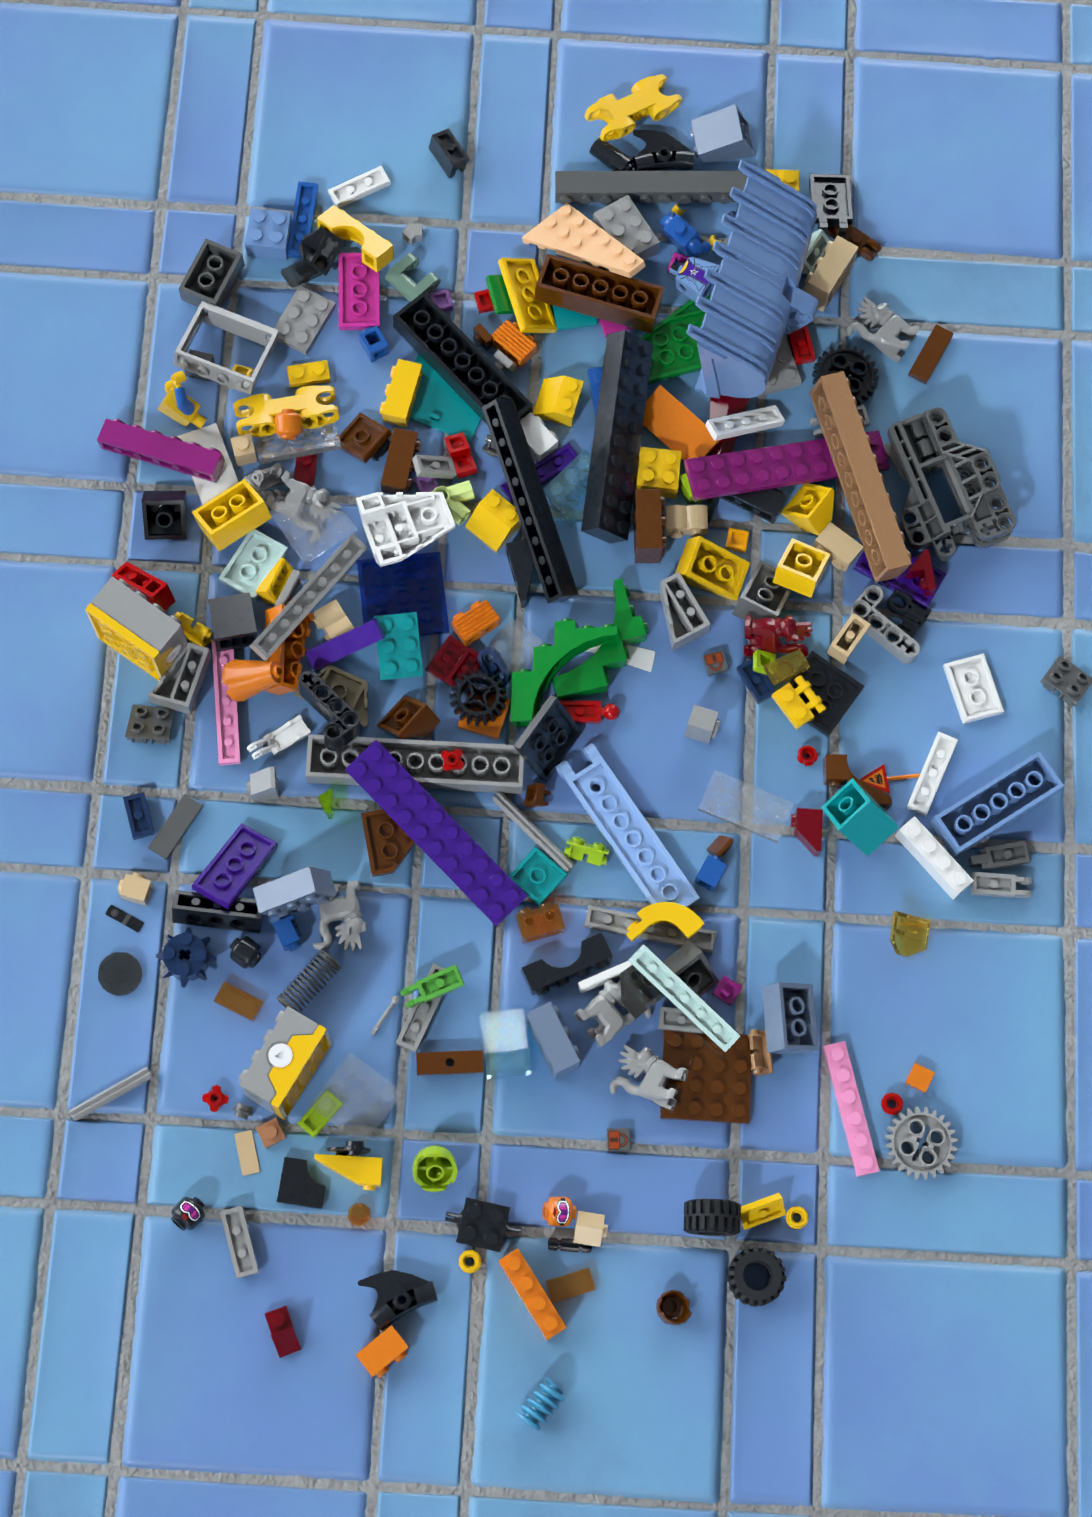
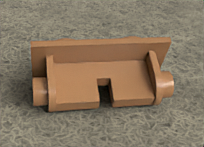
M750 1030L748 1038L750 1050L753 1051V1054H751V1071H753L755 1076L774 1073L772 1053H767L766 1030Z

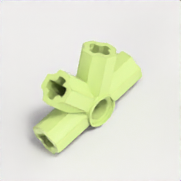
M470 481L448 487L439 486L431 491L443 492V495L447 497V505L454 522L458 526L468 519L471 511L462 502L475 499Z

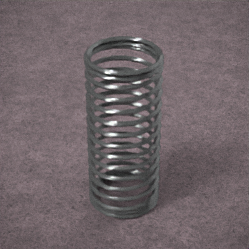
M324 950L319 951V953H317L318 957L315 956L314 960H311V964H307L308 968L304 967V971L300 972L301 975H297L298 979L294 978L295 983L290 982L291 986H287L288 990H283L284 994L280 993V995H278L277 1000L285 1008L289 1006L290 1008L297 1011L285 999L287 998L299 1010L303 1011V1009L297 1003H295L288 994L294 997L302 1006L306 1007V1005L300 999H298L291 990L297 993L305 1002L310 1004V1002L303 995H301L294 986L300 989L308 998L313 1000V998L305 990H303L297 982L303 985L311 994L316 996V994L308 986H306L300 978H302L314 990L320 993V991L304 976V974L307 977H309L317 986L323 989L322 985H320L307 971L312 973L320 982L326 985V982L322 980L310 967L315 969L323 978L330 982V979L326 975H324L314 965V963L318 965L331 978H333V975L329 971H327L317 961V959L321 961L334 974H337V972L334 969H336L337 971H340L341 969L339 963Z

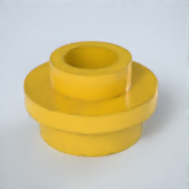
M794 1206L787 1211L786 1222L793 1229H801L808 1222V1214L804 1208ZM794 1214L800 1215L801 1220L799 1222L793 1220Z
M473 1250L464 1251L459 1257L461 1270L466 1273L476 1272L481 1266L480 1255ZM467 1258L474 1259L472 1266L466 1265L465 1261Z

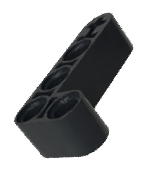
M302 672L298 677L299 693L329 722L324 728L325 747L330 751H338L360 734V717L314 672Z

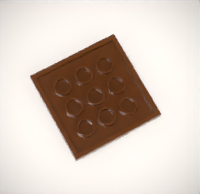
M664 1030L662 1060L674 1069L685 1068L689 1073L686 1081L669 1079L666 1089L674 1088L678 1090V1093L674 1096L677 1103L673 1111L660 1106V1119L749 1124L752 1050H750L748 1035L739 1034L740 1037L724 1052L705 1033L698 1034Z

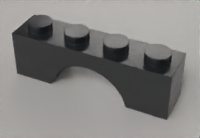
M599 933L581 942V954L572 965L557 968L550 966L540 959L522 967L521 973L531 995L537 994L541 996L548 993L550 987L555 985L561 987L570 982L569 979L575 976L582 978L590 974L589 970L597 967L599 970L610 965L609 961H612L613 956L603 934Z

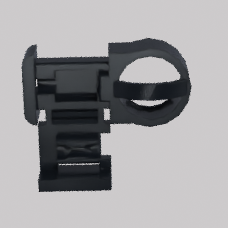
M895 591L888 598L887 607L892 613L902 617V624L899 623L897 626L913 638L918 627H922L926 622L931 609L929 608L926 611L912 603L913 598L905 592ZM892 598H901L904 601L905 607L893 602Z

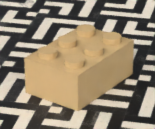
M838 235L833 242L830 240L825 248L826 253L823 257L820 256L815 264L816 269L813 273L810 272L803 288V291L818 299L817 309L821 312L825 311L851 270L859 248Z

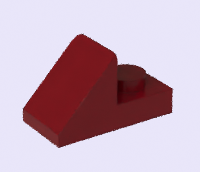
M929 549L922 552L905 576V579L919 577V588L923 590L924 597L933 596L936 590Z
M287 1306L265 1313L271 1338L279 1358L302 1350Z

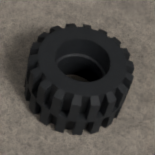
M691 1199L684 1202L683 1231L689 1234L704 1236H733L740 1233L741 1204L723 1199Z
M763 1247L747 1248L731 1261L727 1270L728 1288L730 1292H733L736 1299L742 1301L741 1303L753 1307L763 1306L775 1300L785 1287L784 1282H786L784 1273L786 1270L785 1266L783 1267L781 1264L782 1260L780 1257L777 1258L775 1256L776 1253L773 1251L770 1252L767 1248ZM752 1263L761 1264L768 1271L769 1283L762 1290H752L744 1281V1270Z

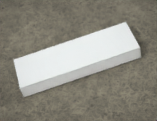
M381 165L329 189L328 194L335 206L341 208L390 186L391 181Z
M627 961L578 982L577 987L580 993L583 994L604 985L607 980L611 979L613 981L637 969Z

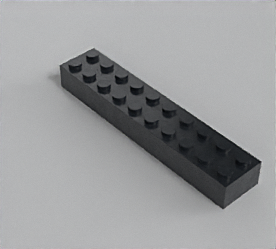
M626 330L607 335L581 526L582 532L610 544L628 541L654 345Z

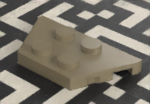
M327 665L317 676L359 715L360 726L367 729L368 681L333 665ZM297 688V690L293 691V695H294V696H296V697H298V698H300V699H302V700H305V699L300 695V693H299V688Z

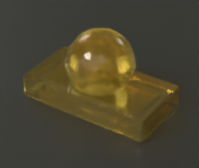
M799 649L766 664L763 668L773 685L789 681L792 677L807 671L810 665Z

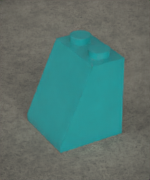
M853 778L821 807L836 828L867 856L899 828L893 818Z

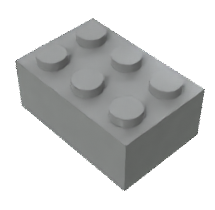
M629 195L594 212L593 223L644 261L658 254L660 241Z

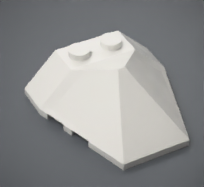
M376 492L356 498L365 534L375 561L380 567L403 561L456 528L443 492H416V495H403V492H396V495H383V492Z

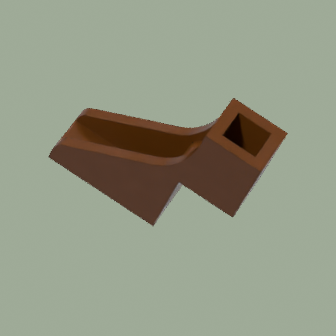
M847 754L825 755L823 759L824 785H829L831 788H840L853 778L885 811L889 810L892 805L891 796L856 778L849 769Z

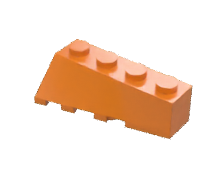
M281 604L265 610V628L286 605ZM309 613L266 660L278 662L284 670L282 681L266 689V692L283 695L297 690L298 677L302 669L300 664L301 658L305 656L306 648L304 645L306 638L310 635L309 624L313 621L314 614Z

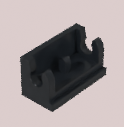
M448 128L432 135L429 150L448 178L454 177L457 169L463 172L469 157Z

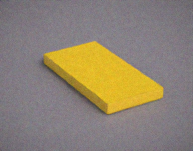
M500 258L498 264L520 332L555 333L558 329L550 305L534 300L536 284L540 275L535 259Z

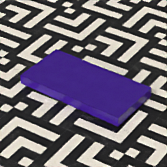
M863 551L853 570L874 581L865 552ZM911 554V565L899 577L878 583L893 592H905L913 598L911 602L927 609L947 573L932 566L936 590L933 596L924 597L923 590L919 588V577L905 579L908 570L918 559V557Z
M241 823L192 884V890L229 910L278 848V843Z

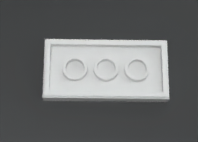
M216 423L177 436L187 443L196 442L207 449L210 447L216 448L224 457L225 463L217 483L192 476L202 505L238 483Z

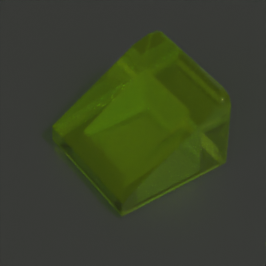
M333 789L318 796L319 804L328 819L333 818Z

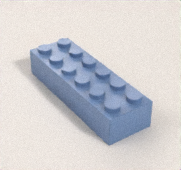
M1038 751L934 816L930 825L953 858H956L1059 793L1064 784L1042 753Z

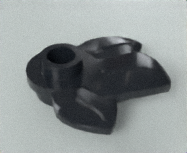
M346 1141V1147L327 1148L328 1151L336 1152V1155L361 1156L362 1153L371 1152L370 1148L364 1147V1141Z

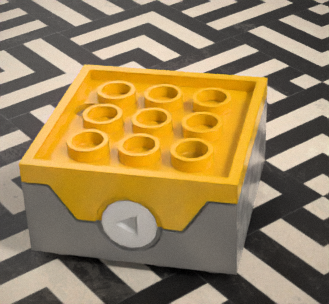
M112 576L86 607L85 611L97 637L160 682V678L167 673L173 665L172 663L188 644L187 637L183 632L184 629L181 626L182 622L173 615L169 617L163 613L164 609L158 604L154 603L152 605L146 601L147 597L141 592L136 591L135 593L132 591L130 585L123 579L117 580Z
M287 1006L285 1011L281 1010L275 1019V1022H277L273 1030H268L263 1039L265 1042L261 1050L257 1049L251 1058L253 1063L249 1069L245 1068L238 1079L241 1081L239 1086L248 1099L283 1120H286L332 1045L326 1028L318 1025V1023Z

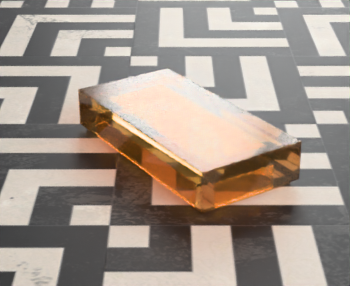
M223 982L214 999L216 1004L252 1022L264 1003L262 1000L226 982Z
M589 1267L545 1281L552 1303L596 1290Z

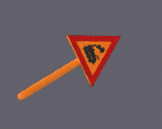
M883 764L859 780L890 794L888 781L919 778L921 773L887 777L885 765Z

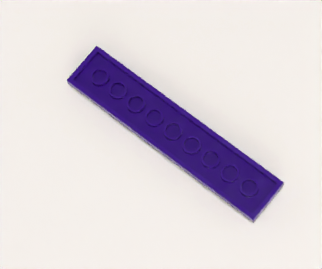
M377 740L345 769L495 926L502 922L527 897L518 885Z

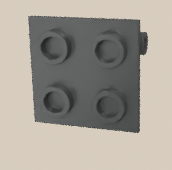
M1059 655L1040 683L1043 684L1042 687L1051 692L1055 688L1054 695L1059 691L1061 694L1058 698L1064 694L1062 700L1068 703L1069 706L1071 704L1076 706L1092 684V677Z
M132 705L125 737L127 740H131V742H143L144 740V743H147L149 739L150 744H153L154 740L157 744L166 745V743H171L170 731L175 710L164 707Z

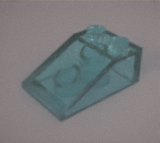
M524 1008L480 1013L487 1079L531 1075Z

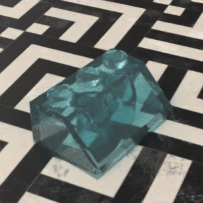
M585 449L543 489L549 508L570 527L583 516L591 459V454Z

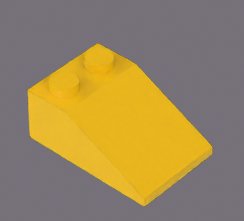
M697 536L687 539L675 573L679 572L685 583L693 587L737 601L750 563L709 540Z

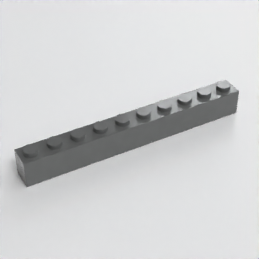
M555 171V203L609 204L629 195L633 203L649 204L651 202H660L662 204H669L670 202H680L682 204L690 202H700L702 204L720 202L728 204L736 202L729 196L731 188L735 187L743 191L748 176L744 175L741 171Z

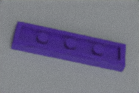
M570 443L539 461L535 466L541 484H546L581 462V458ZM505 482L501 485V489L509 501L514 504L508 484Z
M376 618L306 651L305 654L315 671L386 637Z

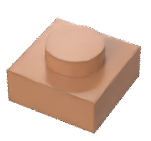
M276 1118L256 1127L266 1149L286 1139Z

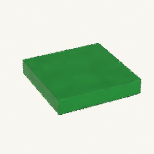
M488 275L486 283L495 314H515L503 276Z

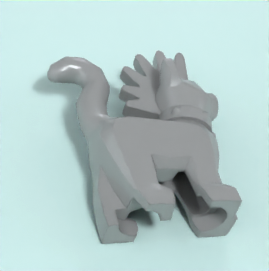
M864 297V302L861 301L859 303L863 308L857 309L858 312L863 313L859 318L867 319L864 324L871 323L870 328L878 323L882 327L876 333H871L863 324L853 322L846 328V334L851 336L854 330L858 331L863 339L873 343L888 358L898 363L903 355L899 350L907 349L910 344L907 340L912 341L920 327L916 325L909 326L900 316L889 310L887 303L882 302L880 305H876L867 297ZM902 336L907 340L901 341L897 337Z
M286 470L281 479L285 486L290 489L287 497H282L281 492L275 489L273 495H269L265 504L275 512L285 515L301 529L311 530L313 534L309 538V542H315L319 539L321 531L315 522L306 521L302 518L301 514L306 504L310 505L309 516H312L314 513V518L317 519L318 515H320L323 522H325L324 514L333 520L330 512L338 515L334 508L341 509V506L328 500L329 492L325 488L316 490L315 486L310 487L303 482L296 481L292 478V474Z
M348 881L345 897L336 898L335 896L330 898L328 903L320 905L319 933L323 937V942L313 943L315 949L319 951L327 950L331 946L332 935L329 930V923L343 920L345 923L335 927V930L339 931L335 936H341L338 944L342 945L345 941L344 949L348 950L351 943V948L354 952L357 943L359 949L362 950L360 934L367 930L368 925L367 922L362 920L363 914L361 913L360 903L357 898V892L360 890L359 881ZM335 885L334 888L337 894L339 893L338 885Z
M630 973L624 975L617 983L611 979L605 981L604 989L599 991L598 996L592 999L587 1008L584 1010L578 1009L573 1013L578 1022L593 1016L597 1020V1027H591L585 1032L590 1039H596L598 1047L605 1045L617 1032L635 1021L639 1012L643 1011L647 1018H650L652 1015L651 1008L647 1003L639 1002L633 1005L625 1016H622L614 1007L615 1003H617L621 1007L626 1008L625 1003H632L628 997L637 996V994L630 993L638 988V986L630 987L635 981L634 978L627 981Z
M624 1045V1048L629 1053L620 1052L622 1056L627 1058L618 1060L620 1063L627 1064L621 1067V1069L630 1070L628 1075L635 1074L634 1077L636 1079L644 1071L646 1075L639 1086L634 1085L628 1078L619 1076L611 1081L609 1085L610 1092L615 1094L618 1086H623L626 1092L651 1100L657 1105L673 1111L677 1103L674 1096L678 1093V1090L674 1088L666 1089L669 1079L686 1081L689 1071L685 1068L674 1069L667 1062L659 1059V1056H653L652 1050L648 1047H643L642 1051L637 1052Z

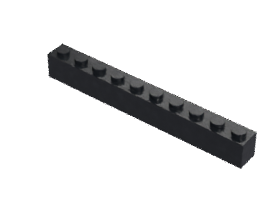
M513 398L495 399L483 406L482 410L547 603L564 602L579 593Z

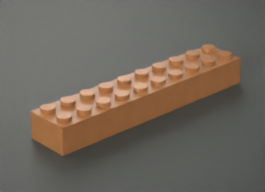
M844 371L821 376L809 394L862 546H864L863 549L874 581L878 583L897 578L911 565V554L906 550L904 534L899 530L898 518L892 510L890 495L885 490L883 475L879 473L877 458L872 453L870 438L864 430L863 418L859 416L857 401L850 391V381L846 378Z

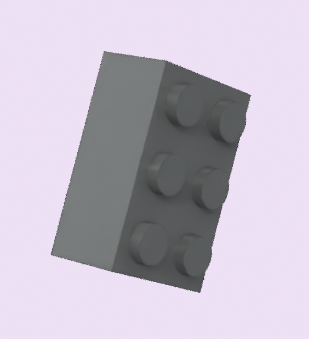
M205 239L179 287L181 300L199 307L202 301L222 308L245 266L243 254Z

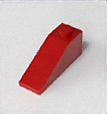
M125 562L112 574L115 579H123L130 585V589L135 593L139 591L147 597L146 601L152 605L156 603L161 606L164 612L176 602L167 583L129 562Z

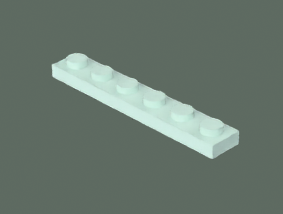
M642 945L628 960L724 1052L740 1037L731 1026L645 945Z

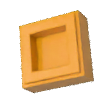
M729 527L725 549L745 553L750 531Z

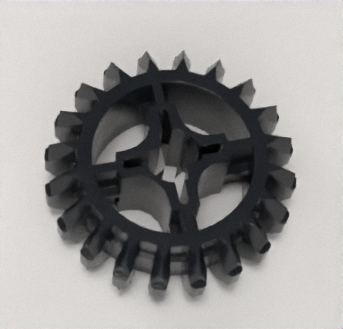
M478 669V674H474V671L470 670V676L463 673L462 680L456 679V685L451 687V691L454 693H451L449 696L453 700L450 702V706L455 708V715L460 714L459 719L461 721L467 718L468 725L473 720L475 721V726H479V721H483V724L486 726L488 724L487 719L495 722L494 715L501 717L502 712L500 710H505L506 708L504 702H507V696L504 694H506L507 690L506 688H501L503 682L497 681V675H493L490 678V671H486L485 675H482L481 669ZM475 684H484L487 686L481 688L476 686ZM468 688L470 696L462 703L461 695ZM492 693H495L496 701L489 708L487 699L491 697ZM475 695H479V697L481 695L482 701L478 700V698L475 700ZM479 708L482 712H475L470 709Z

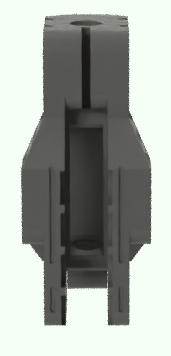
M940 407L932 408L922 414L909 417L902 422L899 421L888 428V438L910 487V492L900 518V526L910 548L921 550L932 546L935 555H937L940 561H949L956 549L952 537L962 535L969 531L975 546L982 549L1005 541L1010 537L1016 520L1000 485V477L988 450L959 442L944 409ZM939 470H943L963 516L944 523L925 476ZM912 516L915 522L908 524L904 518ZM914 535H920L922 536L923 541L917 543L912 539V537ZM943 545L945 549H949L948 553L941 552Z

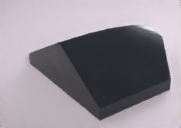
M322 227L304 236L299 245L302 263L327 276L345 241Z

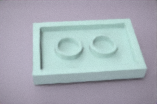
M254 529L247 534L218 579L221 583L239 593L250 592L251 600L256 601L258 598L256 593L258 586L280 558L285 557L288 547Z

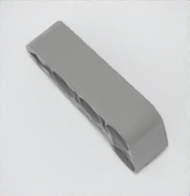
M877 585L867 587L853 603L849 611V618L853 613L858 615L855 612L856 609L862 610L864 615H858L870 624L876 622L881 627L874 628L870 625L866 634L902 663L910 664L914 662L920 652L919 644L876 610L884 594L881 587ZM868 595H875L877 600H871ZM888 636H894L897 639V641H890L888 639Z

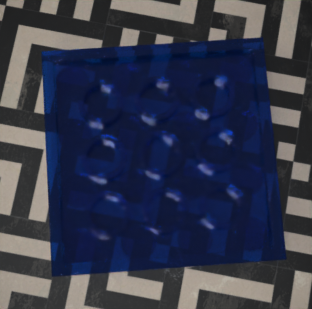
M440 551L412 554L401 562L383 567L376 563L375 558L357 560L363 624L374 620V616L417 612L419 636L449 633Z

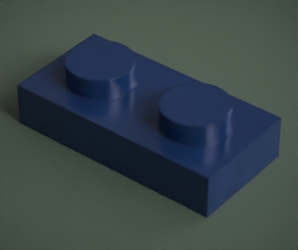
M753 658L737 666L738 674L757 704L771 698L772 694L776 692L767 675L753 671Z
M141 792L123 797L133 839L136 840L155 835L145 793Z

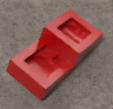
M464 432L445 437V445L449 457H452L457 478L476 474L477 467L470 453V447Z

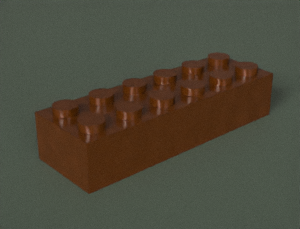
M547 254L536 284L534 300L652 333L665 287Z

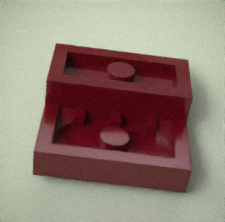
M449 635L425 670L452 687L456 685V679L462 680L463 673L470 676V670H473L474 674L480 668L478 663L479 653L470 646H464Z

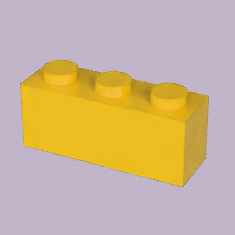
M398 359L396 366H392L390 374L392 381L391 384L386 386L385 396L387 398L385 402L381 403L379 414H382L384 423L407 428L423 374L422 364Z

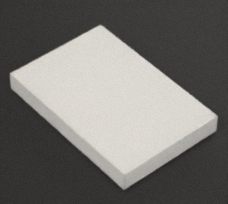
M984 653L943 665L963 724L1004 713Z

